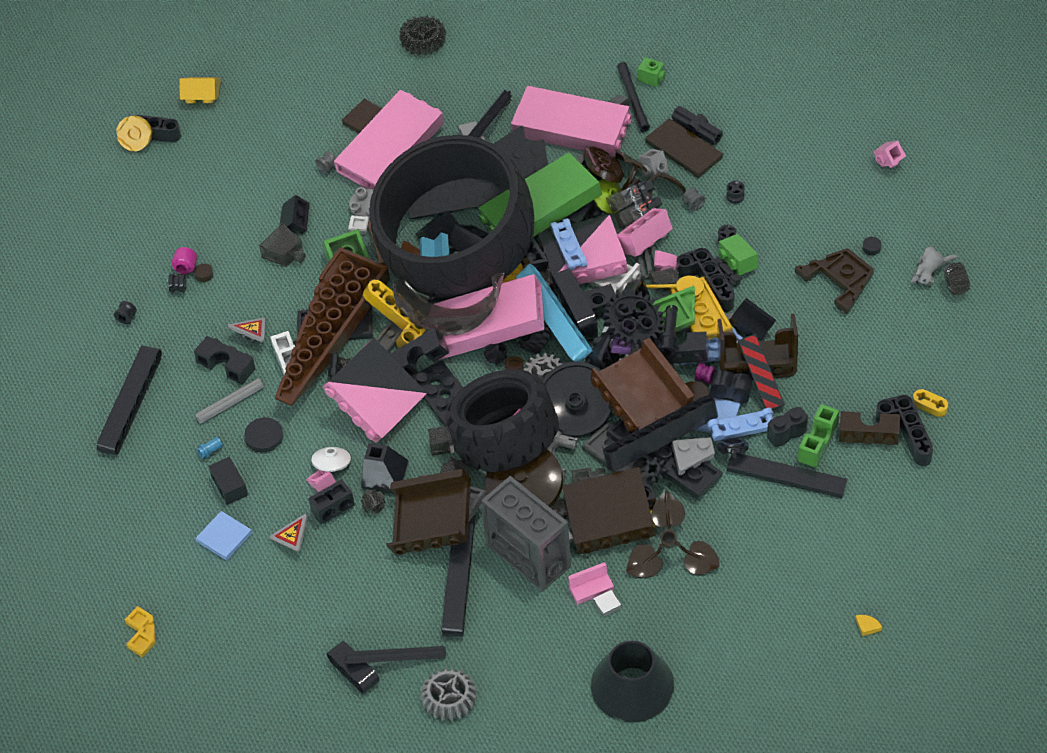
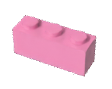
M653 208L617 234L625 255L639 256L646 248L653 246L658 239L665 237L666 233L673 228L666 209Z

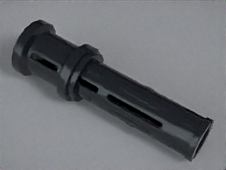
M670 305L666 307L664 332L660 335L661 346L659 351L665 358L673 357L676 351L674 344L677 342L675 327L678 307L672 305V311H670Z

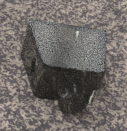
M284 224L275 229L259 245L262 258L285 267L294 260L302 263L306 258V254L302 252L301 239Z

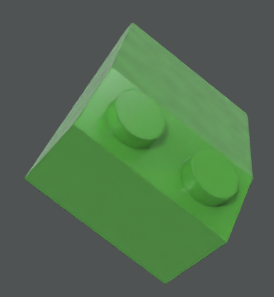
M359 229L323 241L322 247L328 263L339 247L370 259Z

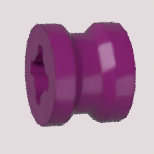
M700 362L696 369L695 381H705L706 384L711 385L716 367H708Z

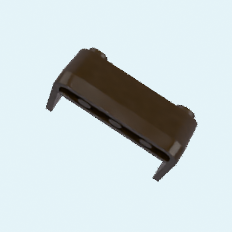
M791 314L790 328L778 330L775 333V340L759 341L774 378L791 377L797 372L798 330L795 314ZM717 319L719 370L751 376L735 334L723 332L722 320Z

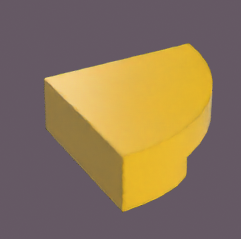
M856 615L855 620L862 636L882 631L881 624L875 618L868 615Z

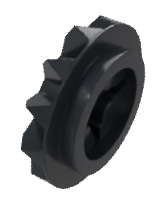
M738 438L724 439L717 444L718 451L724 454L743 453L749 447L748 442Z

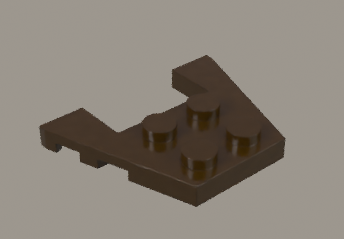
M849 248L826 255V258L819 261L816 259L809 261V264L805 266L798 265L795 267V273L806 282L819 272L825 274L845 291L835 299L834 304L847 314L873 276L874 268Z

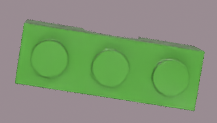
M823 404L820 405L814 417L810 434H805L799 446L798 462L817 468L838 426L839 410Z

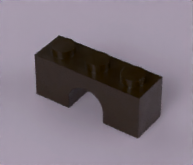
M841 411L839 442L898 445L900 414L880 413V421L877 424L866 425L860 419L861 412Z

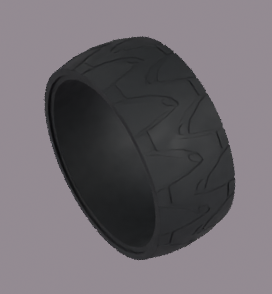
M468 135L440 136L409 148L388 165L379 177L371 195L369 209L370 225L379 254L398 279L411 289L426 296L452 299L495 286L507 278L521 263L533 238V201L522 173L500 148L478 137ZM479 178L498 183L510 191L506 211L497 226L484 239L470 248L446 256L428 257L409 253L396 245L398 228L405 213L418 198L436 186L457 179Z

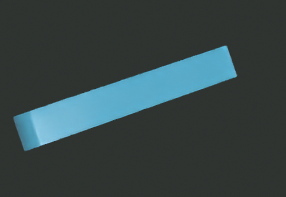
M528 264L516 276V279L535 274L542 285L543 316L545 322L569 357L574 362H582L593 351L540 272L532 264Z

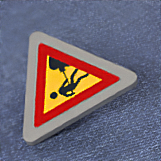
M265 318L228 325L229 329L242 334L243 338L250 337L251 342L254 340L264 342Z
M303 514L272 534L270 539L299 552L308 516Z

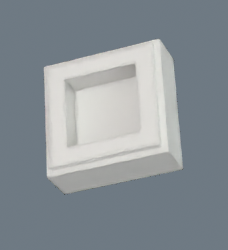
M351 216L348 232L359 229L360 235H367L368 222H370L369 217Z

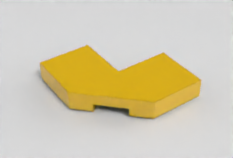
M137 606L124 620L125 624L137 631L126 646L143 658L156 644L153 615Z

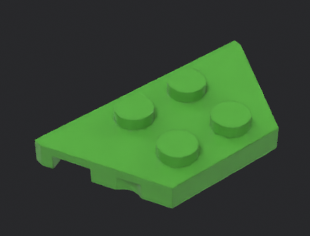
M694 286L654 302V306L660 305L658 311L663 312L661 318L664 319L668 305L671 306L670 311H672V305L678 307L675 332L695 324Z

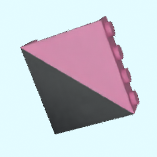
M610 215L571 224L583 255H585L587 260V266L575 267V270H571L578 285L628 273L626 258ZM544 230L539 233L540 246L545 252L551 273L555 274L568 269L552 230Z
M375 338L371 339L334 377L322 386L325 389V393L330 398H333L338 403L339 408L343 412H347L352 418L353 423L361 427L365 431L366 436L375 443L381 440L427 394Z

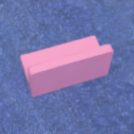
M605 562L568 577L569 591L577 605L610 590L614 591V585L607 574Z

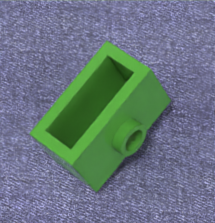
M739 234L719 241L718 255L720 259L724 260L729 265V268L734 270L739 276L758 268V253Z

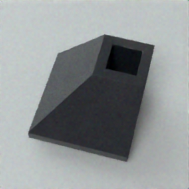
M369 443L364 457L361 488L393 493L390 490L391 482L404 480L409 463L408 459L389 446Z

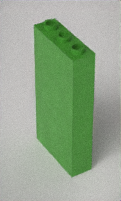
M570 152L525 179L534 207L533 237L549 228L550 223H557L602 195L599 181ZM509 190L478 207L480 212L479 219L483 225L488 226L490 232L497 226L506 211L510 196Z

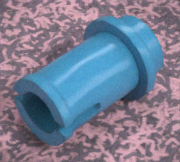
M215 437L204 445L200 444L199 448H197V453L202 459L208 458L211 453L222 448L223 445L220 439Z

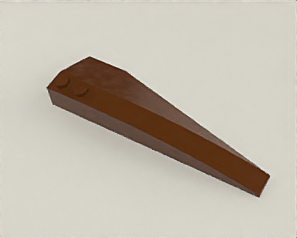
M339 247L320 274L319 283L314 290V296L312 301H310L308 313L304 317L296 339V345L293 347L290 361L285 368L286 372L275 395L276 400L293 406L331 362V354L339 352L372 306L363 296V292L369 282L379 280L387 285L390 281L388 266Z

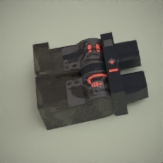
M642 181L606 198L613 213L628 205L631 206L614 215L621 230L630 226L651 209H657L662 205L658 196L651 199L648 192L655 189L652 181L644 183Z

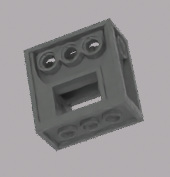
M509 476L481 500L486 546L542 592L571 567L568 522L514 478Z

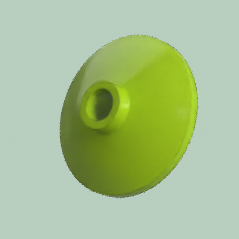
M605 179L599 180L602 195L594 199L596 205L608 214L619 212L624 205L620 186L615 182Z

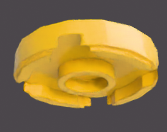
M140 116L126 117L117 127L118 142L129 151L144 149L152 139L150 124Z

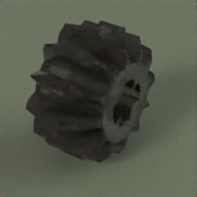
M958 262L944 268V277L949 291L953 295H960L969 291L970 281L964 265Z

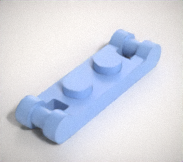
M563 219V222L550 223L552 233L568 269L575 270V267L587 266L586 257L583 255L569 219Z
M765 408L759 412L730 418L711 419L707 422V425L713 432V440L722 441L724 439L767 431L768 422L773 419L774 413L771 408Z

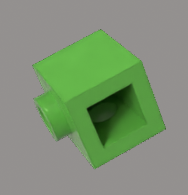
M645 57L638 67V81L658 87L659 83L665 79L664 63Z

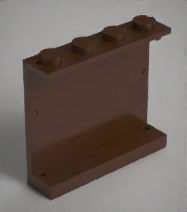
M650 338L642 342L641 349L600 372L593 368L590 377L592 385L599 389L604 401L609 402L615 415L622 419L625 428L632 433L691 403L694 398V394Z

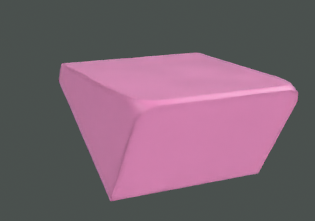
M658 250L655 251L654 266L665 275L676 271V255Z
M321 470L316 471L306 480L318 492L336 483L331 472Z

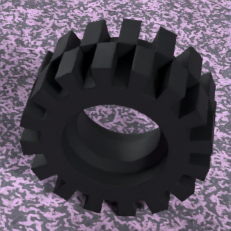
M544 321V330L518 337L520 339L518 341L519 347L535 354L541 352V349L545 347L544 344L548 342L546 339L550 335L548 334L550 328Z

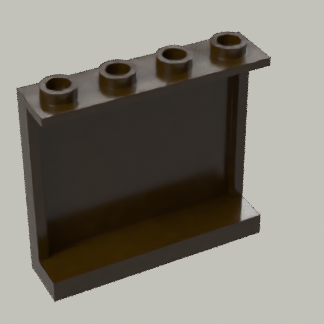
M639 467L562 485L578 555L588 554L600 549H609L620 544H629L641 539L646 540L656 536Z
M463 469L391 482L390 490L396 495L393 542L387 543L386 546L395 555H404L407 552H421L424 549H438L446 545H459L460 543L468 542L470 476Z

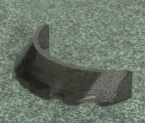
M504 272L492 276L493 290L483 300L469 307L451 309L432 304L418 295L405 278L392 283L394 300L398 308H401L416 326H421L426 330L435 328L443 336L450 334L460 335L478 327L491 314L499 297Z

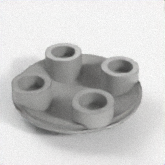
M364 187L356 189V193L349 201V208L355 216L370 218V200L374 189H365Z

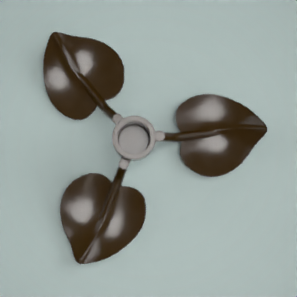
M616 150L615 157L617 159L629 162L633 166L628 179L621 188V191H624L641 182L635 177L638 168L644 172H647V169L629 155ZM658 172L647 180L653 181L657 177H662L678 186L683 194L686 192L684 185L679 180L664 172Z
M665 491L657 499L652 510V519L655 525L661 528L667 526V529L660 536L662 543L656 552L652 546L647 544L635 547L629 556L626 571L628 574L640 578L656 575L663 565L661 558L657 555L660 554L664 547L672 549L675 546H678L687 554L684 558V564L686 569L692 574H706L718 569L720 563L715 550L709 544L703 541H694L690 545V549L687 550L678 542L676 533L671 530V526H678L683 522L685 509L678 499L669 491Z

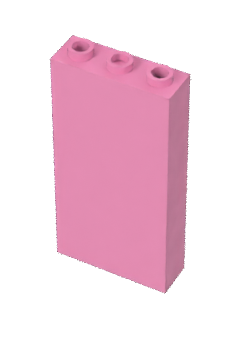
M527 86L511 122V132L523 126L525 139L534 141L544 139V143L582 151L585 150V147L590 148L594 146L607 151L609 156L613 157L616 150L619 151L621 148L622 137L625 138L626 126L630 125L632 114H629V106Z
M399 90L334 160L336 172L366 189H374L379 177L393 160L409 148L431 139L444 124L442 112L438 108L429 106L425 101L416 99L410 93Z
M535 274L430 305L428 318L431 328L429 330L432 328L438 330L444 336L449 350V354L441 359L544 330L542 285Z

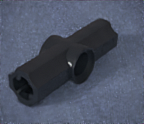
M677 106L674 109L672 120L684 126L694 135H699L712 144L717 145L720 142L723 131L710 124L703 114L695 115L682 106Z

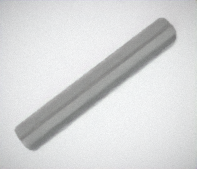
M257 378L195 414L197 421L203 423L264 387L262 381Z

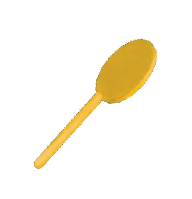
M684 276L676 284L647 285V288H676L677 292L694 286L696 297L703 292L704 283L696 276Z

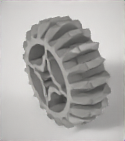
M445 667L443 672L437 669L436 675L430 673L429 679L424 680V686H421L420 697L424 709H427V713L429 715L433 714L435 719L441 716V720L444 722L446 717H449L452 721L455 716L460 719L461 713L467 715L468 709H473L477 691L473 679L470 680L468 674L464 675L462 669L456 672L454 667L451 671H448ZM458 687L465 691L464 695L460 694ZM433 693L439 698L438 702L433 699Z

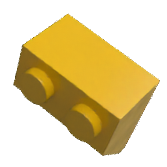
M221 77L180 78V100H185V103H196V100H203V103H213V100L218 99Z

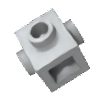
M651 149L639 156L640 163L647 169V172L642 170L645 177H653L658 172L666 173L669 171L667 159L663 151Z

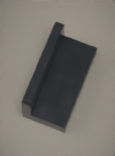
M297 195L286 201L282 205L279 232L284 233L289 228H293L301 234L306 232L310 203Z
M449 210L443 211L415 234L419 239L425 237L435 240L441 233L448 234L449 239L455 224H458V222Z
M745 298L731 316L729 322L748 336L756 334L758 340L761 341L776 322V319L748 298Z

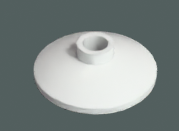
M338 447L322 448L312 456L313 466L326 472L342 470L351 461L350 454Z

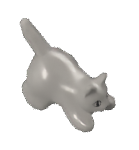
M934 247L925 248L923 255L918 260V267L912 276L911 283H915L918 280L919 284L931 286V282L935 281L932 273L940 268L942 264L957 259V255L943 257Z

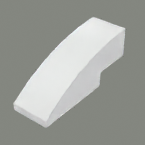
M289 331L270 337L283 375L286 372L287 363L290 361L293 347H295Z

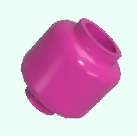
M181 247L175 251L171 264L177 273L189 274L194 270L198 257L191 248Z

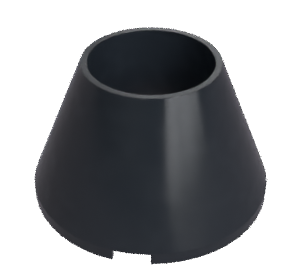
M625 641L616 645L597 665L591 679V692L597 706L609 717L623 719L624 722H642L659 715L668 706L674 692V678L667 663L646 644L639 641ZM629 668H636L646 672L645 675L633 679L618 675L619 672Z

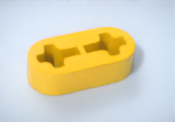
M924 389L914 392L913 402L915 407L937 417L947 414L948 402L946 399Z

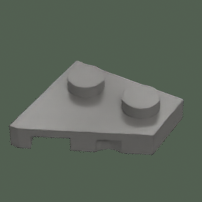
M711 437L672 441L678 475L684 474L685 470L690 467L695 468L702 462H707L714 458L715 452Z

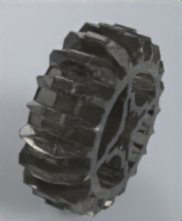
M420 15L417 18L413 16L412 20L407 19V22L403 23V26L400 28L399 39L402 48H405L406 52L410 51L411 55L414 53L418 56L420 54L426 55V53L432 54L433 51L438 52V49L443 47V43L446 40V30L443 23L439 19H435L434 16L430 18L428 15L425 17Z

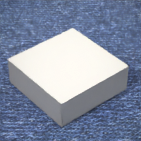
M612 590L593 598L603 617L621 609V604Z

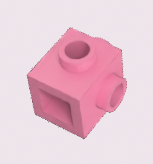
M898 140L886 142L873 151L876 161L881 167H894L899 164L901 159L906 157Z

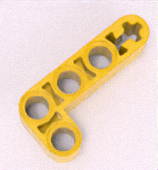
M372 280L369 282L363 292L365 300L403 330L396 340L398 348L409 343L404 337L412 341L426 331L428 320L381 281Z

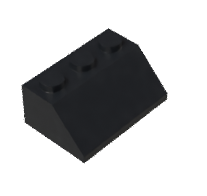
M455 224L448 240V245L453 247L452 250L454 252H460L477 244L489 233L474 225Z

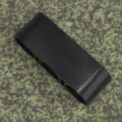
M134 115L144 118L150 124L152 130L151 140L164 142L180 140L181 132L176 119Z
M342 641L328 651L326 655L333 666L359 692L364 694L380 682V679L367 663L347 664L345 662V652L354 650L345 641Z

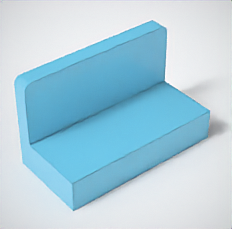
M441 233L435 240L425 237L420 238V256L438 257L449 255L448 234Z

